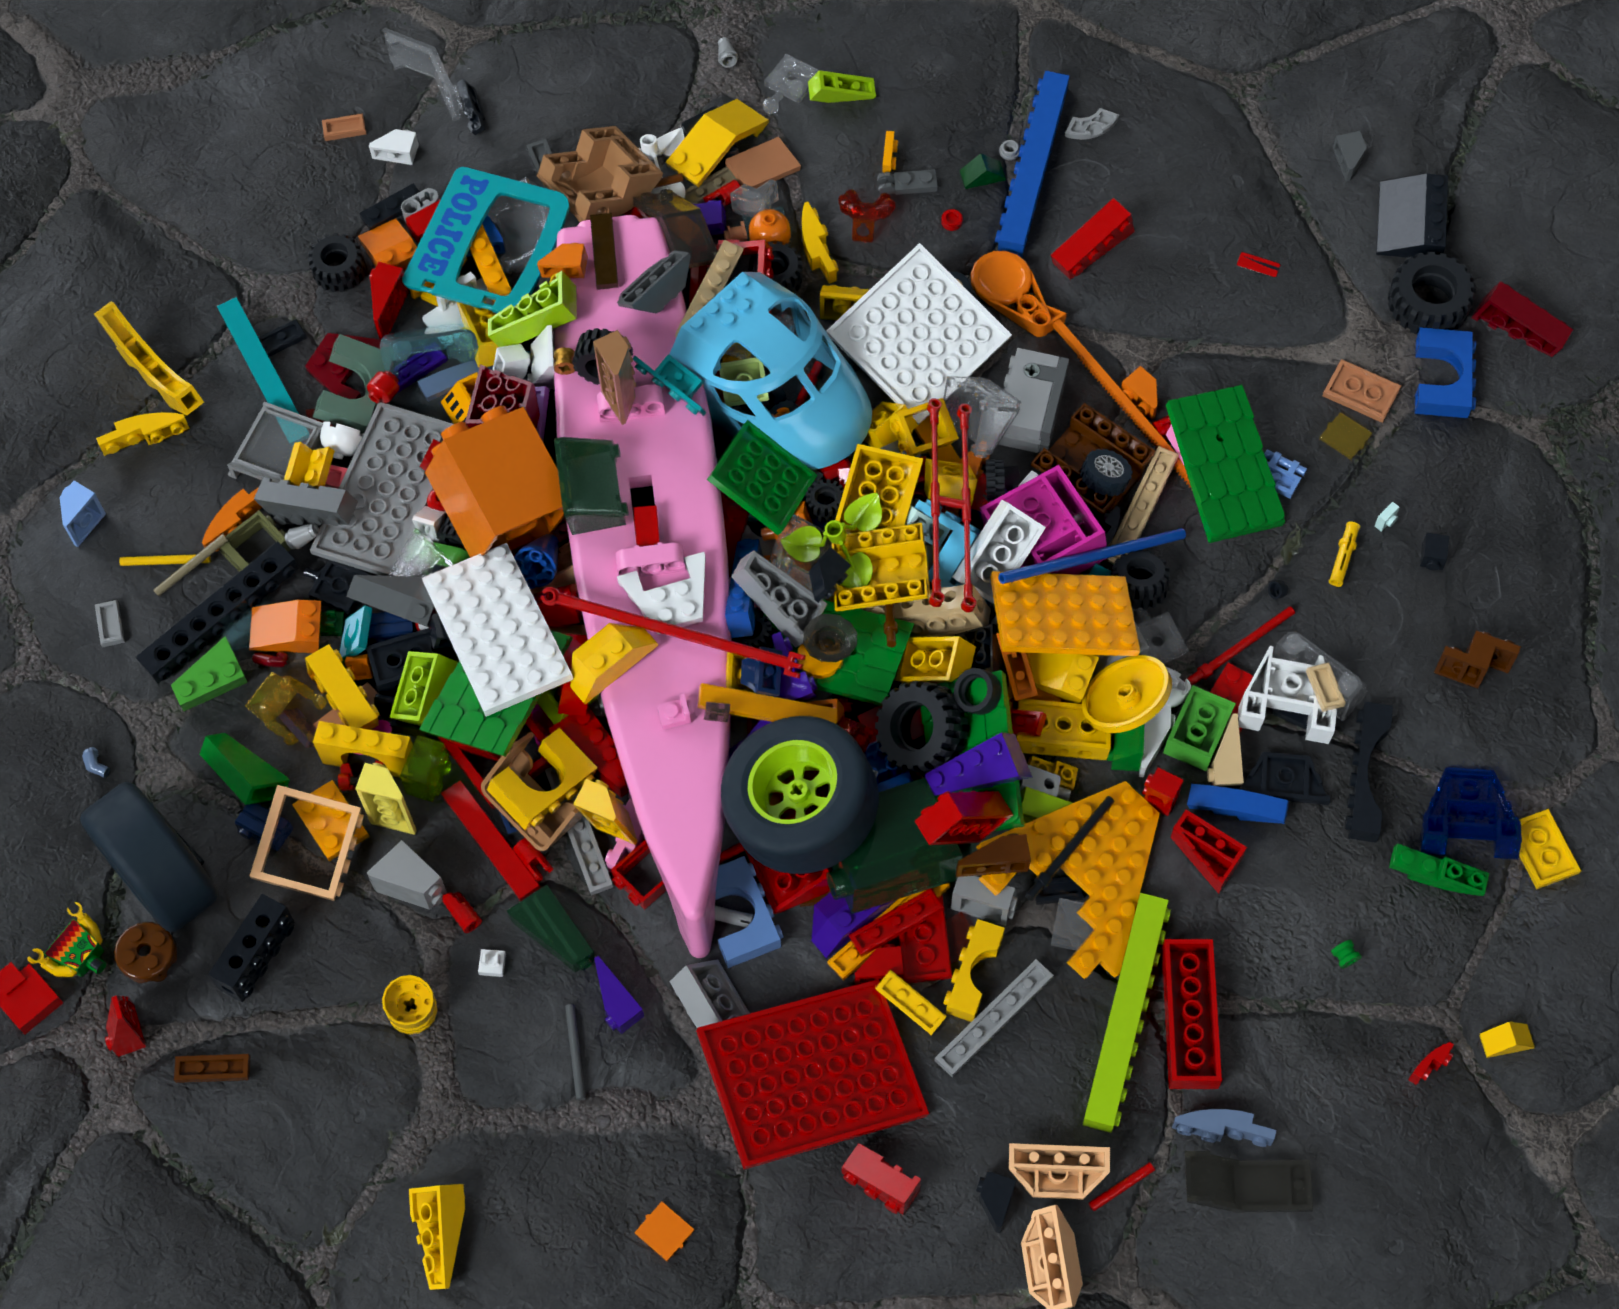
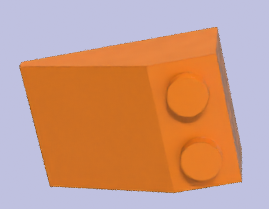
M396 218L358 236L359 241L375 267L378 262H383L403 268L405 273L417 249L411 236Z
M293 600L252 607L249 650L314 653L318 651L321 601Z

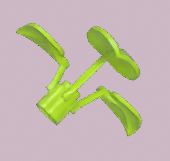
M878 493L862 496L846 508L844 520L850 525L837 520L828 522L823 532V539L820 531L815 527H800L787 537L781 539L784 549L795 560L809 563L819 558L820 547H824L827 538H829L830 542L841 546L847 558L845 560L851 564L850 568L845 572L849 576L841 585L846 588L868 586L873 575V565L870 558L862 552H857L850 556L843 542L847 537L845 529L854 530L857 527L859 531L865 532L874 530L880 525L883 513Z

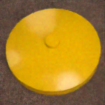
M1129 656L1117 660L1102 669L1088 684L1082 699L1083 714L1092 727L1105 733H1121L1135 729L1151 720L1164 707L1172 690L1171 675L1160 660L1151 656Z

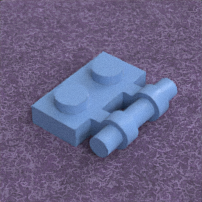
M1267 449L1264 455L1266 459L1270 460L1267 463L1276 484V492L1291 499L1301 481V477L1295 475V473L1304 476L1307 468L1301 466L1300 462L1296 460L1291 461L1283 457L1281 453L1277 451L1274 453ZM1277 464L1287 468L1288 471L1278 467Z

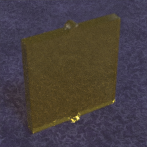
M1340 412L1332 423H1328L1327 429L1321 434L1319 439L1351 460L1360 449L1364 448V444L1371 437L1372 432Z

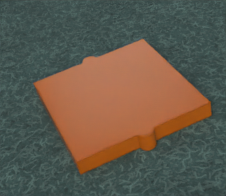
M661 1201L650 1215H646V1220L634 1233L668 1262L679 1248H683V1243L695 1229Z

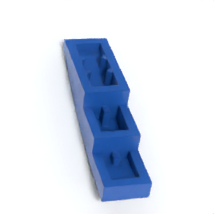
M1191 784L1187 806L1189 809L1212 810L1215 815L1237 816L1239 820L1285 824L1289 801L1239 789Z

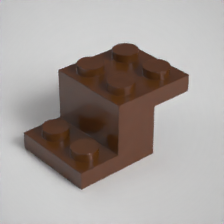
M1476 631L1466 653L1462 652L1459 648L1445 646L1434 673L1478 689L1489 667L1509 673L1521 646L1516 645L1510 640L1493 637L1488 632Z

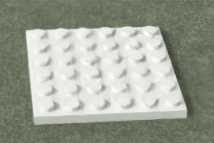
M920 243L826 330L829 337L895 403L905 404L908 409L927 403L932 398H943L945 401L1012 336ZM927 410L912 416L919 425L930 415V412Z

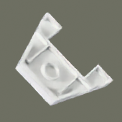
M704 552L684 557L689 579L643 591L637 571L617 576L618 584L624 588L628 597L638 606L643 616L680 627L703 622L706 561Z

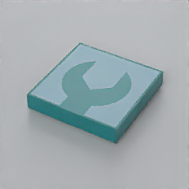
M363 606L345 619L339 652L343 658V663H345L346 657L357 656L366 649L372 616L371 607Z

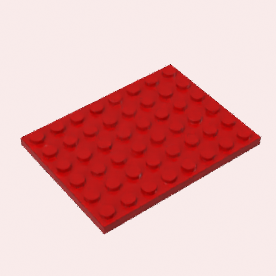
M879 979L697 1028L696 1032L744 1170L911 1122L929 1115L887 999L875 989L880 982Z

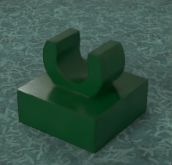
M330 610L321 612L320 635L342 636L345 621L344 612Z

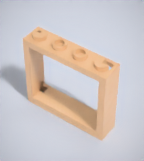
M277 785L250 878L335 901L336 896L340 897L344 883L340 882L342 874H347L351 862V860L347 859L349 851H354L358 838L354 837L356 827L361 828L364 815L361 814V808ZM286 796L351 814L329 890L263 873Z

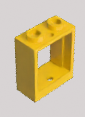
M943 398L938 399L942 403L939 411V423L937 425V433L940 438L937 440L938 448L950 445L959 439ZM929 402L897 412L889 418L890 428L897 437L898 448L901 453L906 451L909 456H917L932 451V442L918 447L915 446L905 420L906 417L927 411Z

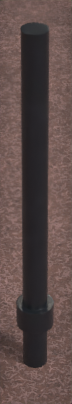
M1107 796L1049 867L1035 878L1034 885L1025 894L1027 899L1033 901L1042 889H1046L1052 882L1051 878L1113 805V798Z

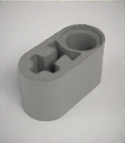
M427 188L403 201L401 210L405 223V218L439 200L436 190Z

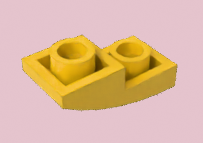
M1035 756L1029 758L1028 765L1059 775L1061 777L1059 787L1070 789L1071 791L1074 790L1078 768L1060 761L1051 763Z

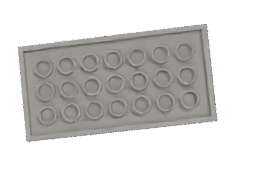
M379 402L338 488L347 490L358 501L349 525L338 526L322 524L319 529L320 535L316 536L310 549L311 554L377 575L397 576L416 533V528L412 521L413 516L424 506H427V497L434 490L425 474V470L420 465L433 439L442 443L441 433L454 424Z

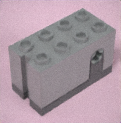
M1017 348L1015 356L1011 355L1009 373L1005 377L1004 392L1001 393L999 411L996 412L993 435L997 436L996 444L1040 453L1044 448L1049 450L1066 383L1069 358H1059V356Z

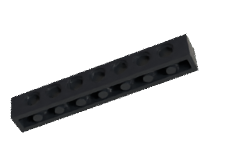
M277 541L135 658L157 683L168 679L174 670L179 666L185 665L191 656L203 650L213 638L222 635L229 625L239 621L246 611L251 607L257 606L261 599L268 593L274 592L279 587V584L294 576L299 569L297 562ZM272 568H277L274 572L268 573ZM259 582L256 587H251L253 583ZM236 597H241L239 601L233 602ZM224 611L222 615L215 616L218 612ZM206 625L203 630L198 631L199 627ZM188 640L185 645L180 646L182 641ZM170 654L168 659L162 660L165 655Z

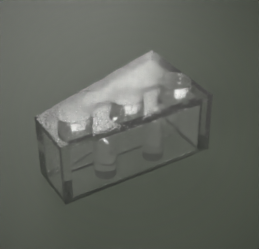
M415 527L388 576L425 577L432 574L434 564L452 566L453 563L427 535Z

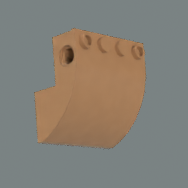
M616 126L583 129L576 151L543 155L537 177L548 189L564 194L569 201V211L578 219V222L590 220V215L612 213V217H617L628 212L649 195L662 178L663 172Z

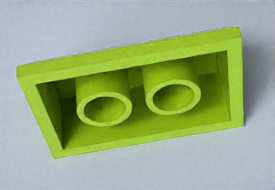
M408 651L389 718L421 726L433 702L440 695L458 662L440 654Z

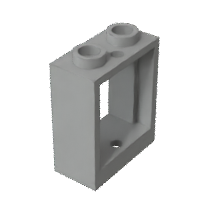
M958 877L952 895V910L1006 926L1008 918L1013 919L1018 900L1017 897H1014L1015 888L1006 885L995 896L978 880L980 877Z

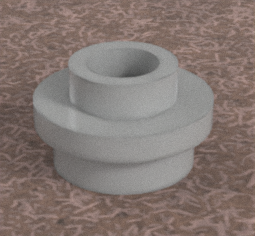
M1006 140L1001 144L999 154L1005 160H1014L1019 156L1020 147L1015 141Z

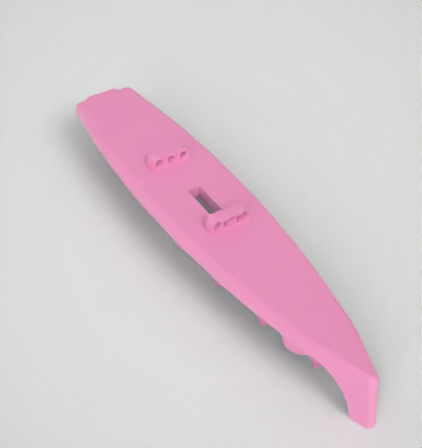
M635 215L612 217L619 288L600 290L596 288L591 221L585 220L576 227L561 229L557 234V247L562 243L584 244L588 259L585 278H570L576 285L577 319L554 328V351L564 347L575 351L581 334L586 333L589 329L618 330L631 343L633 357L634 355L655 371L664 358L670 354L677 338L675 337L676 331L687 312L682 291L657 314L620 307L617 302L620 294L642 273L659 260L669 256L670 250L660 220L654 217L639 219ZM633 361L631 362L635 371L633 378L637 385L634 388L635 400L626 424L621 425L601 393L600 384L596 385L593 382L584 380L585 378L580 377L577 371L568 375H561L555 372L556 431L560 472L575 501L565 514L579 598L643 616L638 606L628 597L624 588L618 584L617 576L637 571L643 591L689 579L684 557L704 552L706 561L703 622L685 626L684 628L732 641L725 617L729 596V567L721 491L706 480L716 466L717 458L704 385L702 384L691 399L701 406L706 414L702 416L698 412L694 415L685 407L687 405L682 399L679 402L668 394L670 390L667 387L663 386L661 388L652 382L653 377L649 373L643 375L635 368L636 363ZM653 486L660 542L657 543L658 545L639 547V545H636L630 488ZM582 611L588 640L608 623L629 625ZM646 629L658 643V646L606 687L600 694L634 809L647 845L669 895L679 931L690 954L695 958H704L710 952L715 929L716 884L725 826V816L721 804V783L729 761L731 714L700 709L697 706L701 683L726 688L727 652L669 635L657 634V632ZM684 693L686 700H691L694 711L693 714H690L691 723L663 730L657 705L679 700V694Z

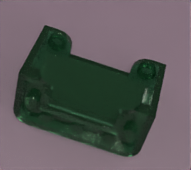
M554 438L562 507L571 534L576 535L626 525L625 516L629 515L627 502H622L616 468L617 458L621 457L619 444H614L613 440Z

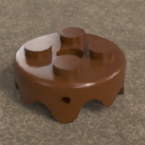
M154 922L137 923L126 929L119 937L114 951L115 961L122 973L137 983L161 982L167 977V971L171 965L177 961V943L170 932L162 928L160 924ZM143 946H150L151 951L148 955H139V950Z

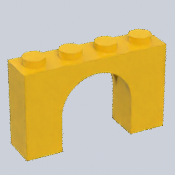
M323 721L318 722L313 744L323 764L341 767L342 764L347 763L349 753H358L378 759L386 765L394 777L413 779L418 757L409 736Z
M560 728L542 740L538 752L554 767L559 775L560 785L557 788L545 792L534 790L528 787L509 766L492 778L488 785L487 791L524 830H527L530 826H538L544 820V815L548 812L553 814L562 805L561 802L565 799L571 800L578 793V789L583 786L586 779L590 781L595 779L594 774L598 767Z

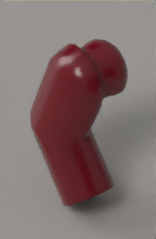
M282 651L277 652L276 656L256 652L252 660L255 664L282 668L287 664L288 655Z

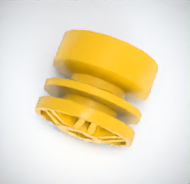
M413 975L400 976L391 981L385 988L382 997L383 1009L391 1025L399 1032L409 1035L418 1034L428 1029L435 1021L438 1011L437 1001L428 983L420 977ZM415 1004L416 1009H411L408 1012L406 1007Z

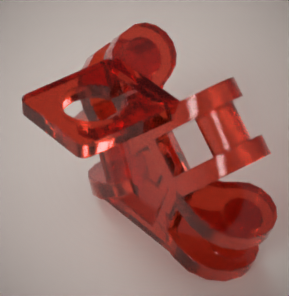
M850 189L840 195L838 199L841 212L853 219V241L873 242L875 221L880 218H888L896 206L888 193H882L874 203H864L859 199L857 192ZM861 223H866V227L869 229L867 236H860L857 233Z

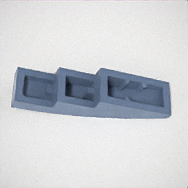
M475 360L465 362L417 381L418 386L429 402L448 393L457 381L476 372L478 373L479 368Z

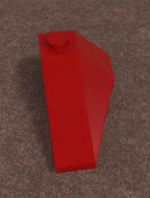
M113 996L106 1025L108 1036L105 1037V1042L108 1050H113L120 1057L145 1048L146 1044L133 1001L129 996Z

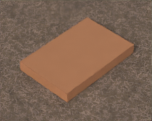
M779 137L729 157L725 161L726 166L747 193L801 169L799 162Z
M1341 359L1322 396L1383 423L1401 389V385Z

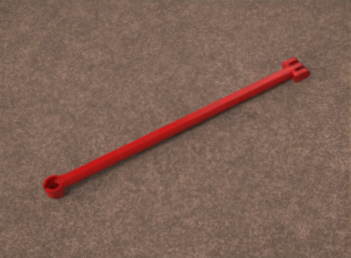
M547 587L542 591L544 594L548 592L553 593V599L550 601L547 600L546 596H541L542 602L546 605L553 606L558 604L779 666L785 668L784 675L800 679L801 674L793 672L792 669L793 667L802 669L803 664L796 663L795 658L805 660L806 655L789 651L788 657L566 595L560 593L555 587Z

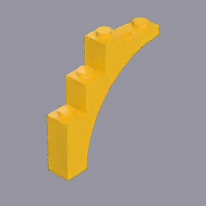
M109 302L94 313V316L117 346L116 349L127 364L136 368L150 387L158 390L170 408L189 415L204 403L195 388L170 369L146 344L114 302Z

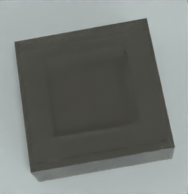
M706 702L704 720L728 722L730 704Z

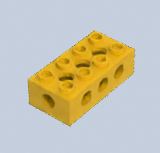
M1033 699L1018 700L1016 709L1039 711L1047 715L1040 737L1015 734L1023 753L1107 760L1111 747V733H1105L1092 727L1083 714L1082 704Z

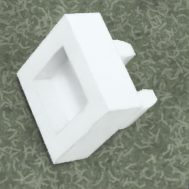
M481 949L479 975L503 977L506 952Z

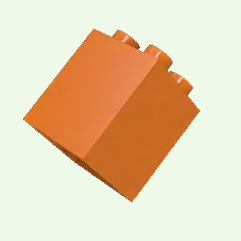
M504 405L495 407L481 416L482 424L470 429L465 422L456 423L441 433L442 443L431 450L434 457L425 474L470 558L478 554L483 556L490 549L505 543L508 544L512 551L534 541L542 535L553 533L566 515L565 512L575 503L524 407L509 413Z

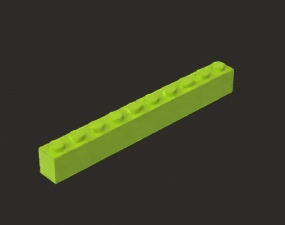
M1140 893L1083 1126L1112 1133L1114 1126H1119L1122 1112L1117 1110L1119 1102L1124 1103L1127 1089L1123 1088L1125 1079L1130 1080L1133 1066L1129 1065L1131 1056H1136L1139 1044L1134 1042L1136 1034L1141 1035L1144 1020L1140 1019L1141 1011H1147L1149 998L1145 997L1147 988L1152 989L1155 975L1151 974L1152 966L1157 967L1160 953L1156 952L1157 945L1163 944L1166 931L1161 929L1163 922L1168 923L1171 909L1167 908V899Z

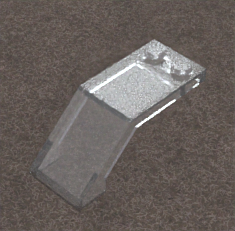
M388 28L382 29L388 55L394 69L407 67L433 77L452 120L461 119L459 110H462V105L458 98L460 97L456 85L452 86L436 48Z

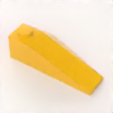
M457 302L470 348L478 368L480 364L486 367L493 366L498 346L488 337V319L495 314L491 310L480 309Z
M464 1184L409 1189L410 1215L412 1222L417 1223L420 1234L416 1236L418 1245L422 1244L425 1253L422 1262L429 1289L450 1288L465 1212Z

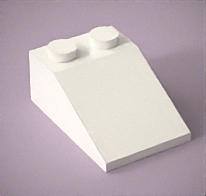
M547 325L530 345L531 353L529 355L531 362L528 367L531 366V373L528 374V381L532 382L535 387L546 386L550 390H555V360L553 358L555 346L552 325Z

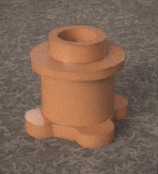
M740 221L741 226L731 228L727 226V230L723 231L724 239L746 242L748 237L744 221Z

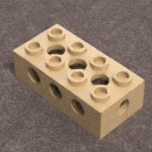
M964 584L942 587L941 592L944 594L945 599L940 607L930 605L929 598L894 603L895 618L914 623L910 637H952L958 633L989 625L991 609L974 585L973 597L977 603L974 610L970 613L961 609V603L964 598Z

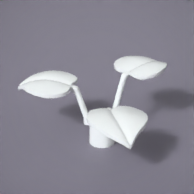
M682 127L659 138L652 134H646L640 138L641 148L638 149L650 160H654V164L660 169L657 155L661 156L663 154L666 157H670L685 138ZM681 182L654 188L651 191L652 199L656 203L664 205L681 202L686 195L685 187Z

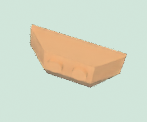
M1009 1143V1170L1033 1198L1084 1200L1110 1173V1147Z
M1058 1205L1035 1210L1032 1213V1219L1021 1242L1029 1293L1044 1305L1046 1309H1068L1075 1307L1083 1282L1074 1232Z

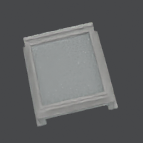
M264 402L261 411L231 463L227 464L230 470L228 476L237 479L241 472L260 480L263 479V476L270 477L272 482L279 483L280 479L284 480L294 443L302 442L312 450L323 448L320 441L323 423Z

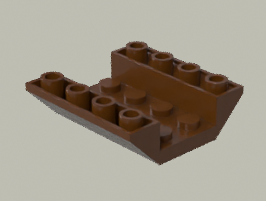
M1083 403L1071 417L1070 427L1049 450L1044 448L1031 462V466L1044 473L1059 465L1083 501L1101 514H1105L1107 511L1113 510L1140 480L1156 451L1086 403ZM1092 450H1112L1122 455L1131 465L1133 474L1123 493L1113 497H1109L1107 494L1103 496L1093 492L1092 489H1089L1083 483L1082 477H1080V469L1087 455Z

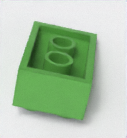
M1192 685L1168 737L1163 753L1207 771L1236 703Z

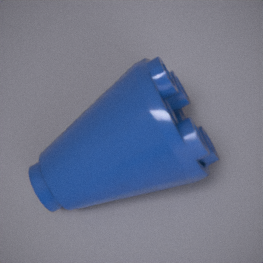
M552 534L540 536L522 547L514 556L529 589L547 586L555 578L558 567L559 542Z

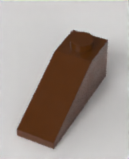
M1012 833L1002 836L964 857L957 863L956 877L1028 872L1031 857L1027 835Z

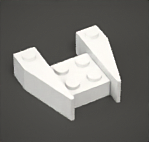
M1270 646L1239 704V728L1259 731L1265 719L1266 707L1308 715L1305 740L1329 744L1335 732L1337 710L1332 709L1322 712L1306 673L1308 667L1325 664L1323 655H1319L1315 665L1272 658L1273 646Z

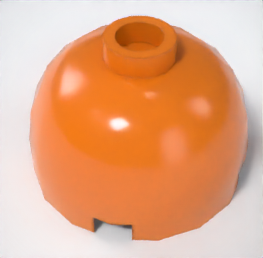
M764 209L758 212L750 221L748 228L750 241L766 240L767 243L773 241V244H777V241L782 242V245L789 243L791 238L790 224L786 216L778 210Z

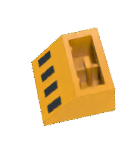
M477 372L457 381L441 401L444 410L453 424L466 421L478 375Z

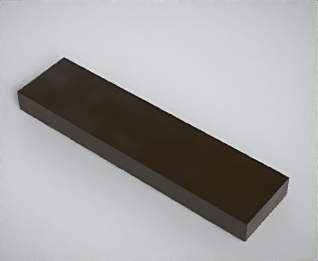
M612 213L590 215L597 290L619 288Z

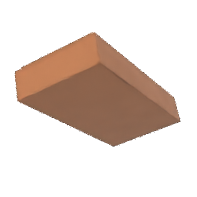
M363 113L322 120L325 141L366 135Z

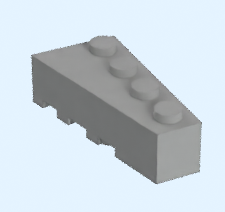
M754 550L744 556L731 577L785 637H789L795 648L808 641L827 603L822 599L817 603L811 591Z

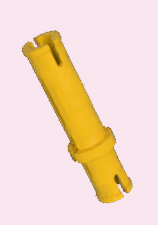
M1349 521L1346 523L1343 538L1339 540L1338 545L1340 548L1329 579V583L1333 586L1341 587L1343 585L1352 551L1356 549V538L1361 527L1356 522Z

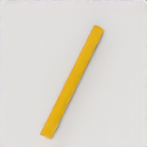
M196 555L120 557L119 563L120 566L186 564ZM211 555L201 563H211Z

